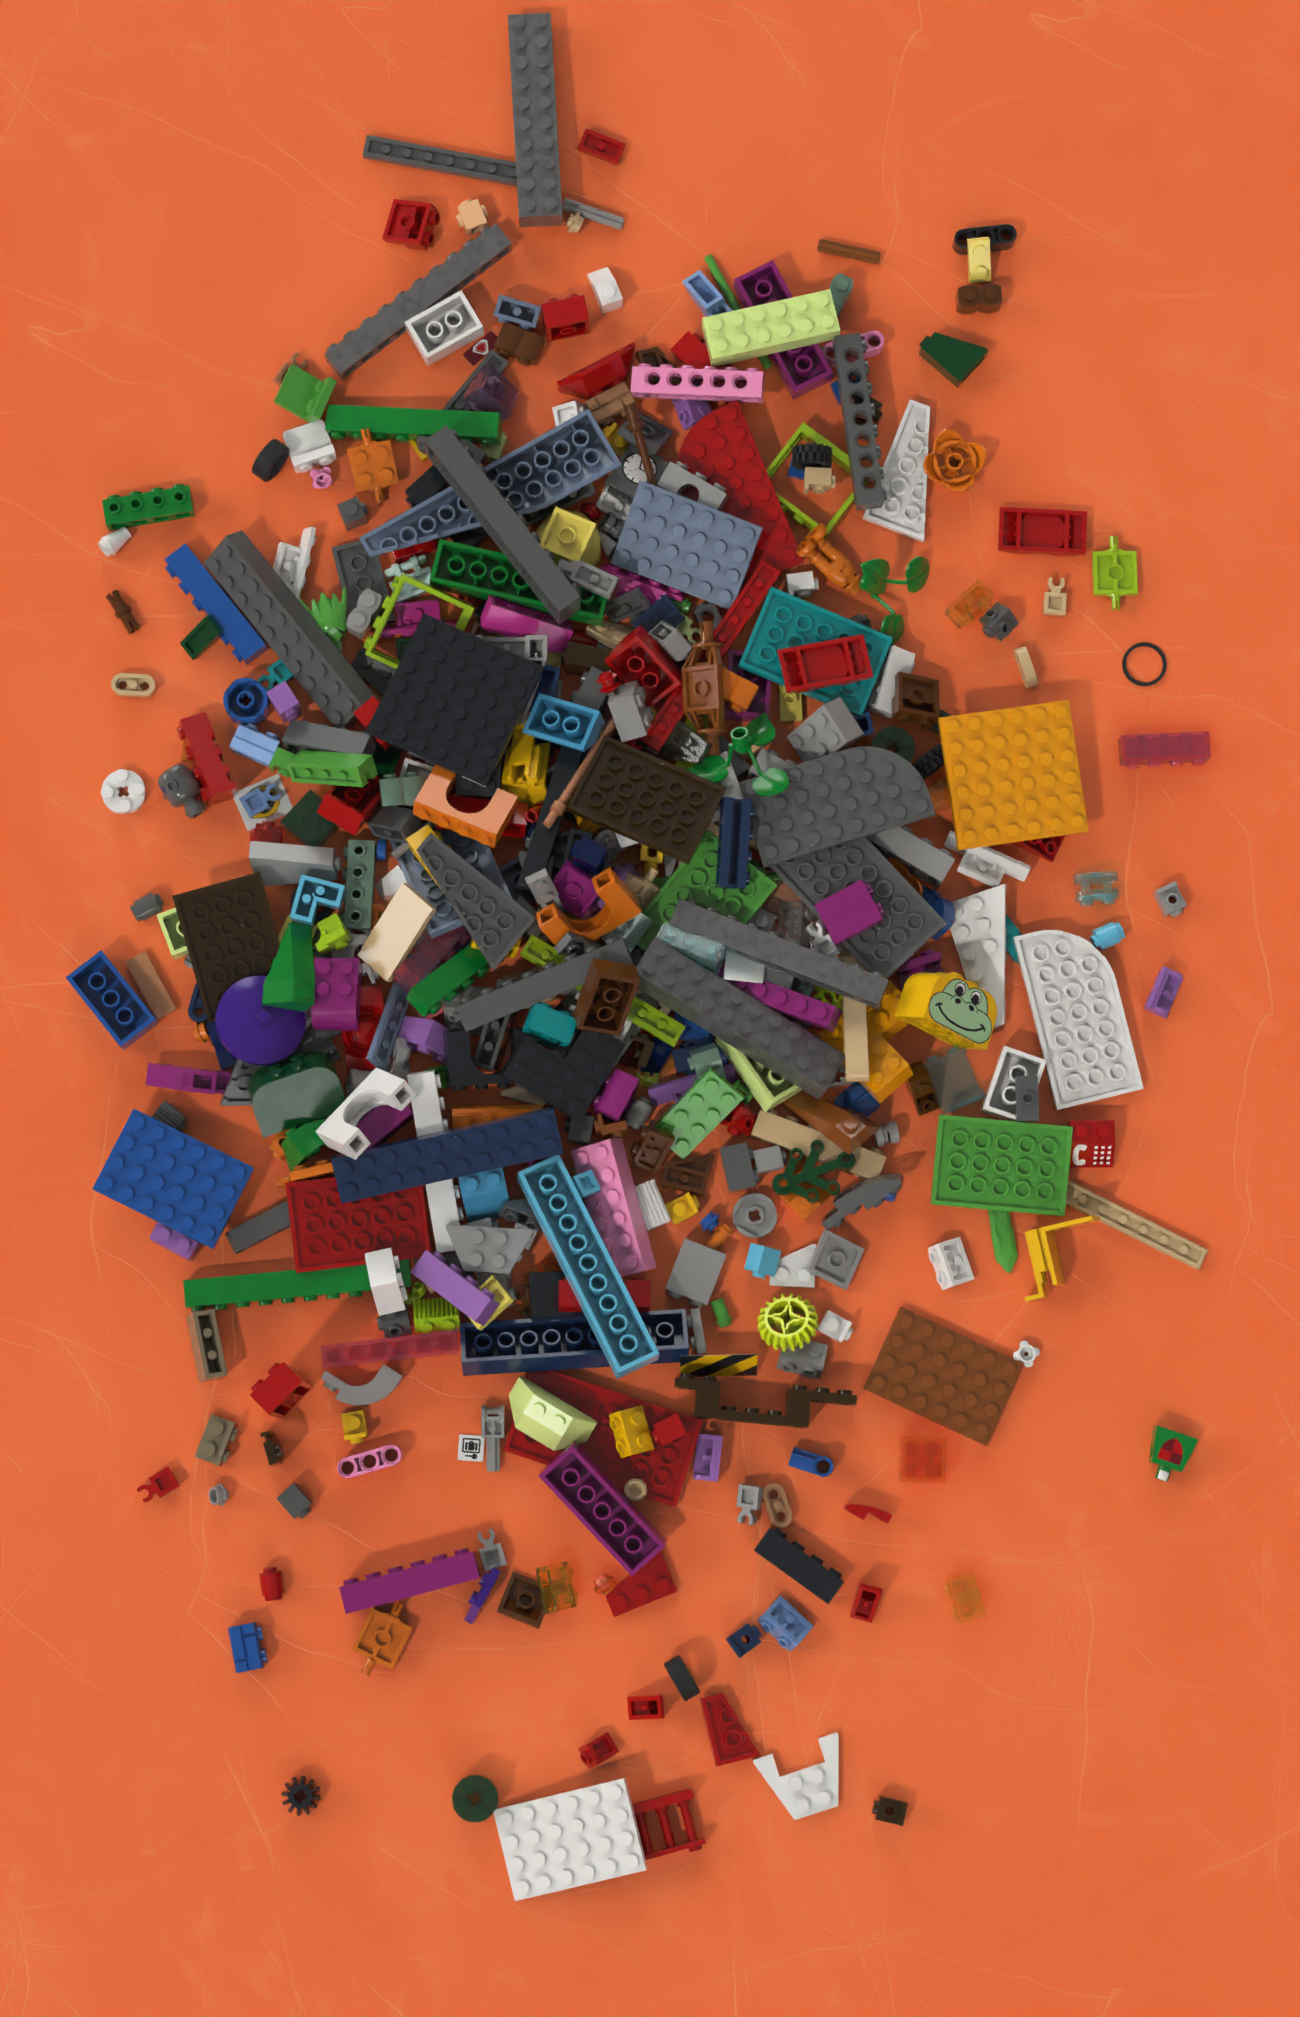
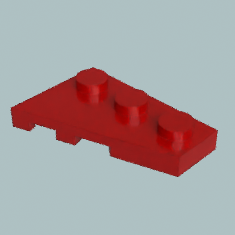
M658 1552L633 1576L629 1575L606 1595L614 1617L677 1592L662 1552Z

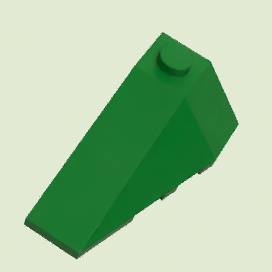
M289 922L276 957L272 961L271 969L263 983L262 1005L305 1012L314 1005L315 995L311 926Z
M328 1118L306 1123L299 1128L294 1126L285 1133L287 1137L281 1144L291 1172L294 1171V1167L300 1166L314 1157L315 1153L322 1148V1145L327 1147L315 1131Z

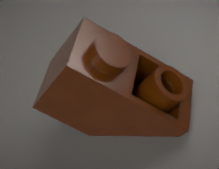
M922 1060L910 1064L913 1075L905 1081V1084L918 1115L921 1116L939 1109L931 1076Z

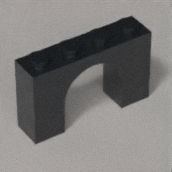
M433 465L405 490L407 497L405 501L413 508L445 490L450 485ZM481 526L442 537L441 539L479 547L490 536Z
M523 1027L510 1028L511 1055L523 1036H527L537 1042L536 1037L523 1032ZM469 1031L444 1032L446 1086L453 1087L454 1091L466 1090V1086L475 1085V1089H487L488 1084H497V1088L510 1087L512 1082L500 1075L502 1070L493 1074H485L475 1067L471 1059Z

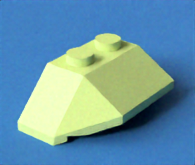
M521 1375L509 1393L515 1428L553 1451L566 1448L573 1441L577 1444L586 1442L598 1423Z

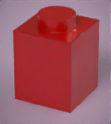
M678 1413L653 1424L654 1430L650 1431L655 1443L660 1442L662 1446L687 1435Z

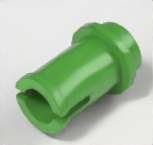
M669 597L682 614H689L692 607V602L689 601V598L678 601Z
M724 1298L710 1303L717 1319L716 1325L724 1328L733 1324V1317L729 1315Z

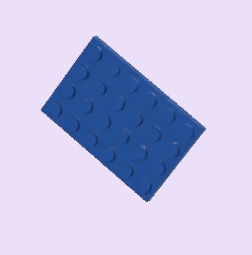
M133 1108L92 1189L214 1249L255 1168Z

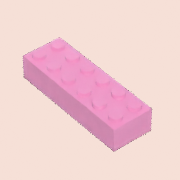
M622 1138L608 1139L572 1150L571 1153L577 1175L592 1170L601 1187L598 1193L585 1197L584 1201L586 1209L621 1278L657 1268Z

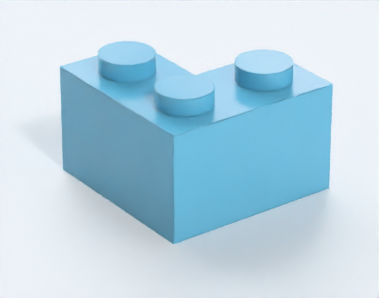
M301 874L290 914L291 921L313 926L319 905L341 911L346 893L345 885Z

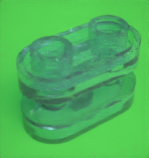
M1106 871L1073 875L1074 885H1081V891L1075 892V902L1080 903V906L1094 905L1093 902L1111 905L1116 903L1115 900L1120 899L1119 889H1112V883L1118 882V872ZM1103 884V889L1090 890V885Z

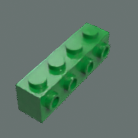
M176 484L170 489L153 488L150 492L146 493L134 491L130 492L128 496L122 497L120 495H111L107 499L102 500L105 522L109 531L118 530L123 526L130 528L195 517L192 493L189 485L185 486V484Z

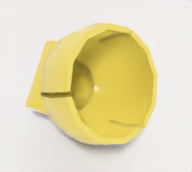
M555 507L553 513L547 516L535 531L541 540L539 544L544 550L548 549L554 557L553 562L558 565L560 559L570 563L573 560H581L594 567L600 561L602 544L596 523L583 513Z

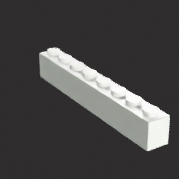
M434 1070L407 1074L408 1084L416 1093L411 1102L417 1137L449 1130L447 1119H442L441 1110H445L443 1096L439 1097L437 1089L441 1088L440 1075H435ZM453 1179L426 1184L436 1250L439 1253L454 1251L455 1249L447 1232L446 1225H460V1221L464 1220L462 1207L457 1208L456 1199L460 1198L459 1187L453 1184Z

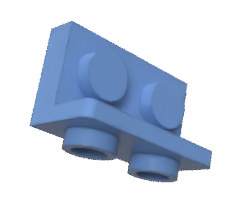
M781 1595L757 1620L761 1624L762 1629L774 1636L779 1645L788 1651H792L814 1627Z

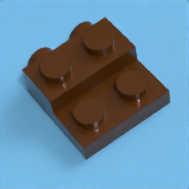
M898 671L895 675V696L892 698V718L898 719L900 724L914 722L919 723L921 728L933 726L938 721V718H940L939 680Z

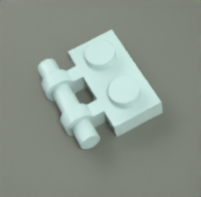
M424 554L417 557L414 555L409 557L408 561L392 564L391 568L383 570L386 578L394 575L400 577L402 572L413 568L415 572L409 575L427 584H430L429 580L432 572L430 566L423 569L420 567L421 564L427 562ZM405 582L397 603L408 601L427 592Z

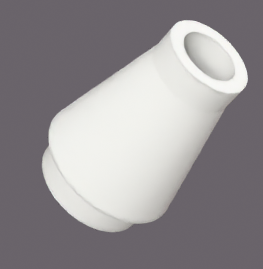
M123 526L119 530L101 537L98 546L107 557L111 554L115 555L124 543L131 538V534Z

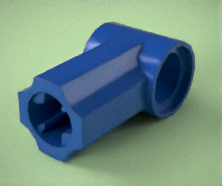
M797 1447L793 1448L788 1466L820 1477L829 1476L834 1468L833 1462L829 1458ZM819 1461H828L830 1469L827 1473L823 1474L817 1470Z

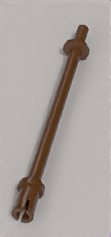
M637 403L624 405L623 408L629 424L627 429L634 433L647 481L658 486L642 433L643 425L645 424L644 421H641Z

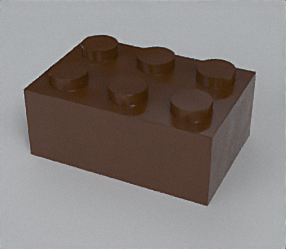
M593 958L573 1012L577 1029L613 1035L621 1034L640 983L636 965Z

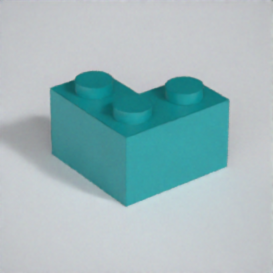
M544 1002L530 1006L523 1032L537 1037L538 1044L553 1050H558L570 1044L576 1027L575 1018L571 1017L572 1014L564 1010L556 1011L551 1009L552 1006Z

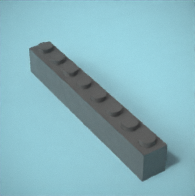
M618 936L605 940L606 945L599 948L597 944L584 949L585 953L579 956L576 955V952L563 957L564 962L557 965L555 961L542 966L544 970L535 973L534 970L523 973L521 974L523 978L520 980L508 979L501 982L502 987L494 990L493 987L486 988L480 991L481 996L476 998L469 995L460 999V1004L456 1006L465 1031L467 1032L584 984L593 958L632 965L634 961L624 937L621 939Z

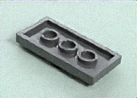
M361 541L332 547L342 590L343 587H346L348 615L357 607L359 596L367 588L382 595L384 602L389 594L379 555L369 557ZM382 608V611H381V613L379 614V616H381V617H382V614H383V612H384V610H385L384 608ZM393 610L386 624L395 622Z

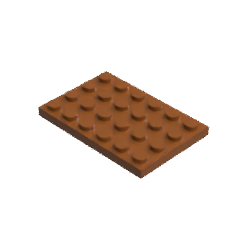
M900 1307L863 1389L987 1446L1023 1363Z

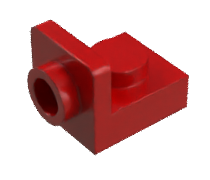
M608 1732L578 1749L582 1762L589 1769L619 1752Z

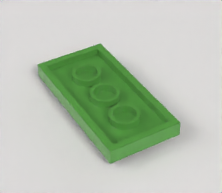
M710 1067L655 1123V1128L675 1135V1140L670 1149L684 1160L744 1099V1095Z

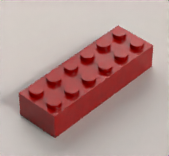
M277 1362L267 1371L270 1375L264 1381L259 1379L251 1387L253 1392L250 1396L269 1415L282 1419L314 1386L295 1367L285 1362L281 1364Z

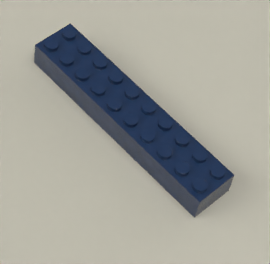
M552 1106L369 1147L356 1160L344 1154L333 1155L331 1161L341 1203H346L564 1154L554 1107Z
M686 1309L639 1312L659 1352L658 1360L650 1364L680 1362V1356H689ZM585 1315L491 1321L482 1331L477 1329L473 1322L460 1323L463 1376L610 1367Z

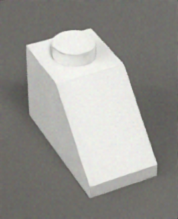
M608 267L587 274L602 314L623 307L622 295Z

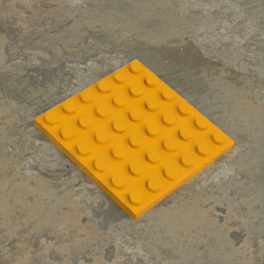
M1069 700L938 718L958 851L1089 832Z

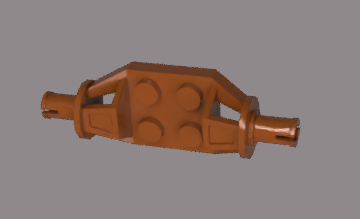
M713 621L699 622L701 642L692 645V651L681 668L684 713L695 727L696 734H703L705 736L706 756L720 755L719 735L727 733V729L724 728L723 670L720 653L723 643H716L714 641ZM702 649L706 650V662L698 663ZM700 715H708L710 727H705Z

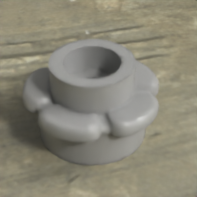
M222 1484L211 1487L209 1490L210 1502L213 1505H225L229 1498L227 1488Z

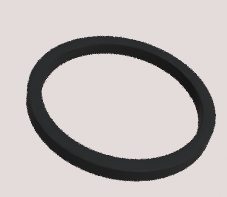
M1144 642L1131 646L1126 651L1122 660L1125 676L1129 681L1139 686H1150L1157 683L1163 677L1167 666L1163 652L1157 646ZM1146 646L1153 648L1161 656L1163 669L1157 679L1151 682H1139L1129 675L1126 669V658L1137 647Z

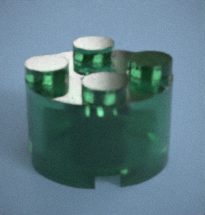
M899 727L882 728L874 736L870 747L886 750L893 747L895 748L894 753L903 757L909 763H911L915 753L913 737Z
M476 1773L462 1778L455 1786L452 1794V1804L455 1812L462 1819L469 1822H481L488 1819L496 1810L499 1800L498 1790L494 1782L489 1777ZM475 1792H478L479 1798L482 1801H477L474 1804L469 1795H474Z

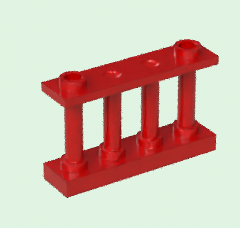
M692 1788L632 1804L646 1860L689 1849V1852L703 1849L702 1845L706 1844L705 1837L697 1838L689 1807L690 1799L694 1798ZM675 1803L681 1809L689 1840L675 1845L667 1814L668 1805ZM653 1809L655 1813H658L667 1847L653 1851L644 1817L646 1816V1811Z

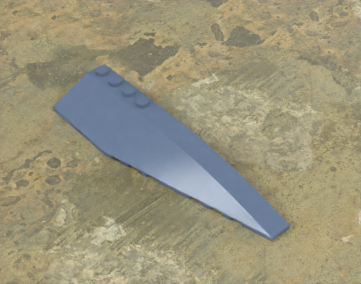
M587 409L484 468L487 471V478L497 483L501 490L499 493L503 498L507 497L514 506L513 511L518 516L519 514L525 515L546 509L619 468L622 464L592 413ZM450 486L364 534L359 539L369 557H374L481 527V524Z

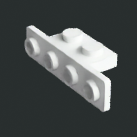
M314 527L303 529L299 548L280 542L273 565L275 572L298 600L301 599V589L306 582V568L311 562V547L316 541V528Z
M950 831L944 843L945 847L963 855L957 869L958 872L991 887L999 886L1004 873L1024 882L1031 869V866L989 847L958 851L955 832Z

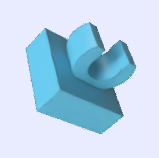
M592 1170L571 1178L581 1199L596 1194L601 1190Z

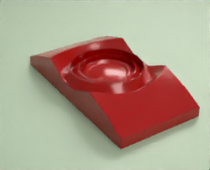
M1014 507L999 508L998 551L1015 554H1049L1054 556H1079L1086 554L1087 511Z
M863 634L777 650L786 693L811 692L829 686L848 685L873 677Z
M380 985L361 988L359 1031L341 1030L347 1077L350 1068L362 1071H373L377 1068L366 1057L384 1010Z

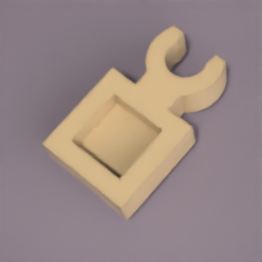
M1050 577L1047 582L1050 592L1044 593L1043 615L1065 617L1067 593H1061L1065 580L1061 578L1060 585L1054 586L1052 583L1053 579Z

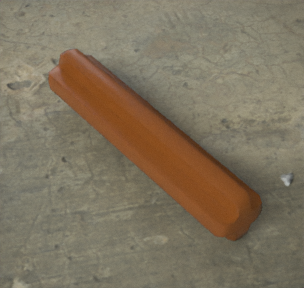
M820 239L817 247L819 252L876 265L879 264L881 253L878 251Z

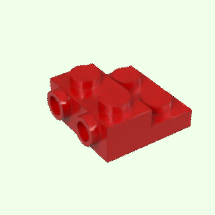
M394 199L382 239L387 243L405 245L409 249L427 251L428 245H432L434 242L433 228L434 225L439 224V211L432 203Z

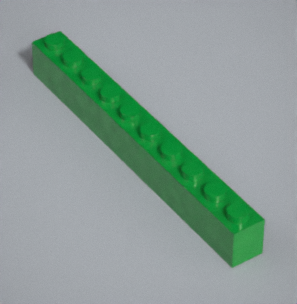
M409 1259L399 1260L401 1269H397V1273L401 1272L404 1286L401 1287H405L406 1292L407 1288H412ZM366 1264L296 1273V1270L183 1280L185 1307L191 1308V1312L203 1311L205 1307L214 1306V1310L227 1309V1305L236 1304V1308L250 1307V1303L259 1302V1306L273 1305L272 1301L281 1300V1304L295 1303L296 1298H304V1302L317 1301V1296H326V1299L330 1300L339 1299L340 1294H349V1297H361L362 1292H371V1295H373Z

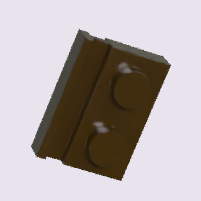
M272 1431L260 1433L261 1437L266 1439L263 1445L269 1465L282 1464L281 1458H284L281 1444L279 1445L276 1444V1441H272L271 1436L274 1433Z

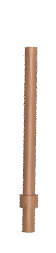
M614 719L609 720L598 737L597 742L594 743L559 799L555 800L550 807L551 811L543 822L545 827L551 828L557 817L561 816L566 809V803L579 785L605 735L610 737L615 729Z

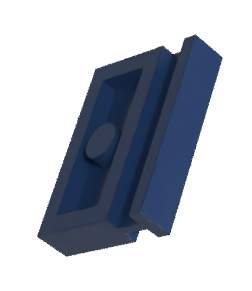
M664 594L631 623L635 628L641 625L649 633L662 620L675 628L686 618L669 597Z

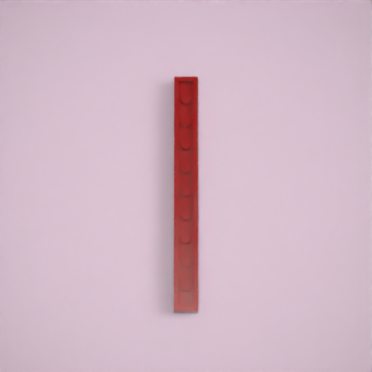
M763 560L713 632L714 641L716 643H723V647L720 648L722 660L758 609L770 588L773 587L781 575V571ZM702 649L698 663L706 662V650ZM682 683L673 690L652 721L648 734L640 739V742L657 753L661 751L685 716Z

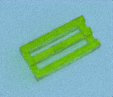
M636 1071L639 1086L651 1087L657 1085L659 1073H654V1077H649V1072H645V1076H640L641 1072Z

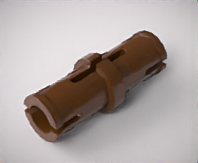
M118 590L112 591L116 600L110 593L106 596V599L115 610V616L122 621L128 634L135 633L131 624L137 631L141 626L132 615L131 607L126 605Z

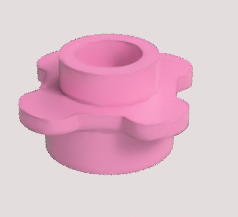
M324 466L322 469H312L309 474L313 479L312 486L314 488L324 489L333 484V479L330 477V467Z

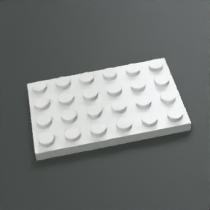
M626 1778L493 1810L515 1901L648 1869Z

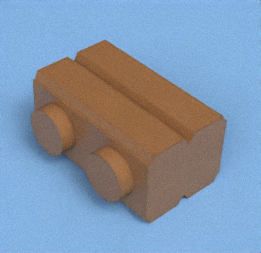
M623 381L585 401V406L590 410L599 427L603 426L605 428L607 425L611 426L615 419L621 416L627 418L623 406L634 403L635 400Z

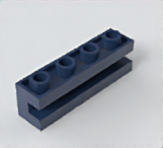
M722 798L720 804L715 888L743 890L746 889V885H749L750 872H747V864L751 862L752 856L751 849H748L749 840H752L753 827H750V818L754 817V805H751L752 799Z

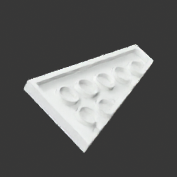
M910 399L883 465L884 479H881L882 487L886 488L887 500H884L882 508L867 509L863 520L924 543L927 475L923 470V463L928 455L930 407Z
M1002 884L952 902L955 908V918L950 930L967 981L978 983L979 988L987 991L994 998L997 1006V1018L994 1028L1005 1025L1007 884Z

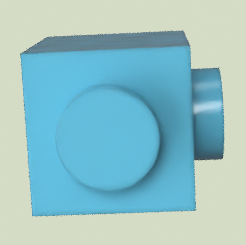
M751 1243L744 1269L753 1271L752 1276L765 1279L766 1275L775 1277L781 1251Z

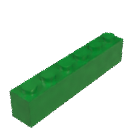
M470 943L412 987L406 999L424 1018L430 1013L434 1015L442 1008V1004L445 1001L449 1003L453 1001L462 988L465 991L472 986L474 979L477 977L483 978L490 971V965L481 951L471 948Z

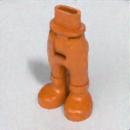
M821 523L806 535V540L798 545L796 553L800 557H808L811 564H814L831 582L840 586L844 591L848 590L855 596L860 591V574L856 573L857 571L843 553L833 547L828 540L824 539L827 528ZM822 554L825 555V556L828 558L829 561H827V560L822 556Z

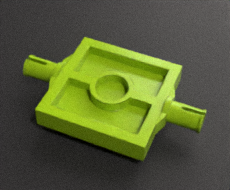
M1110 536V549L1092 552L1093 596L1110 597L1112 603L1111 610L1115 611L1116 609L1117 611L1121 610L1120 597L1137 596L1138 594L1136 551L1118 549V536Z

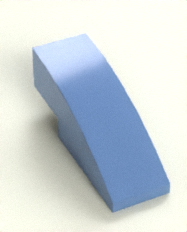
M698 270L682 281L684 287L705 317L732 311L725 303L724 297L701 270Z

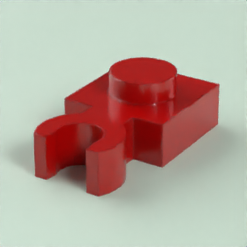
M168 1466L149 1477L152 1484L141 1485L137 1488V1491L148 1490L149 1495L143 1499V1502H149L153 1499L155 1493L161 1498L180 1487V1484Z

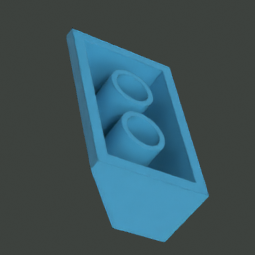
M539 693L522 732L523 734L584 752L597 742L605 722L601 712Z

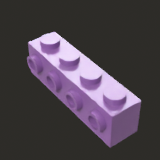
M426 1250L411 1270V1273L473 1321L485 1326L499 1306V1303L493 1299L496 1295L486 1288L483 1290L478 1288L479 1282L469 1275L465 1278L461 1275L463 1270L453 1263L448 1265L445 1262L447 1258L439 1252L435 1251L433 1254Z

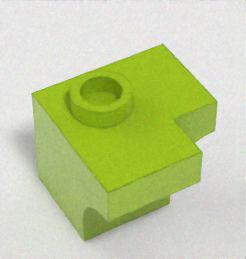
M337 913L317 923L321 937L315 945L322 955H326L335 949L341 950L349 945V941L353 940L341 916Z

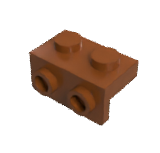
M601 1113L596 1114L597 1119L593 1120L596 1135H601L602 1140L620 1137L624 1139L625 1135L628 1134L626 1120L604 1125Z

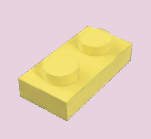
M989 237L967 239L969 283L991 281Z

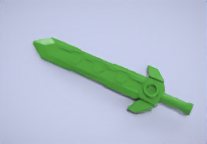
M988 1209L995 1259L1007 1273H1010L1018 1254L1009 1211Z

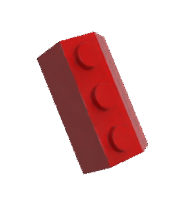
M641 625L625 636L604 660L624 683L638 680L640 687L643 686L645 689L647 707L654 705L682 683V670Z

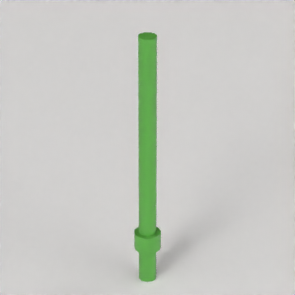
M711 254L706 256L704 260L732 311L741 309ZM767 355L758 357L765 370L772 367V363Z

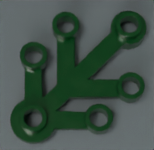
M815 1140L811 1143V1152L802 1172L793 1175L797 1163L803 1159L802 1150L793 1148L789 1153L790 1160L784 1173L776 1175L772 1181L773 1190L782 1196L793 1193L814 1204L819 1200L818 1191L813 1188L806 1190L796 1185L805 1181L835 1196L840 1192V1184L837 1181L829 1182L817 1176L839 1168L844 1171L852 1170L856 1164L854 1154L848 1155L844 1151L839 1154L838 1159L814 1167L819 1155L824 1151L823 1142ZM819 1144L822 1148L816 1151L813 1149L814 1145ZM793 1153H800V1157L798 1159L793 1158ZM847 1156L851 1160L849 1163H844L842 1159ZM780 1181H787V1186L781 1187L779 1185ZM831 1185H836L838 1189L836 1191H831L829 1187ZM815 1193L817 1196L815 1199H809L808 1195Z

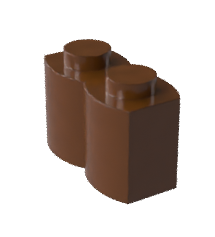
M988 284L979 288L974 285H965L958 288L955 297L956 312L972 314L979 311L989 314L999 311L1002 303L1001 286Z
M504 322L494 348L503 358L509 359V357L518 359L517 362L523 366H535L545 344V339L538 334Z

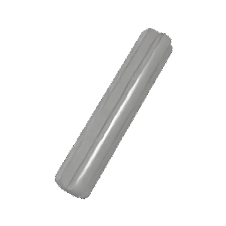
M565 198L563 201V211L572 214L578 212L583 218L621 230L623 227L624 218L568 198Z

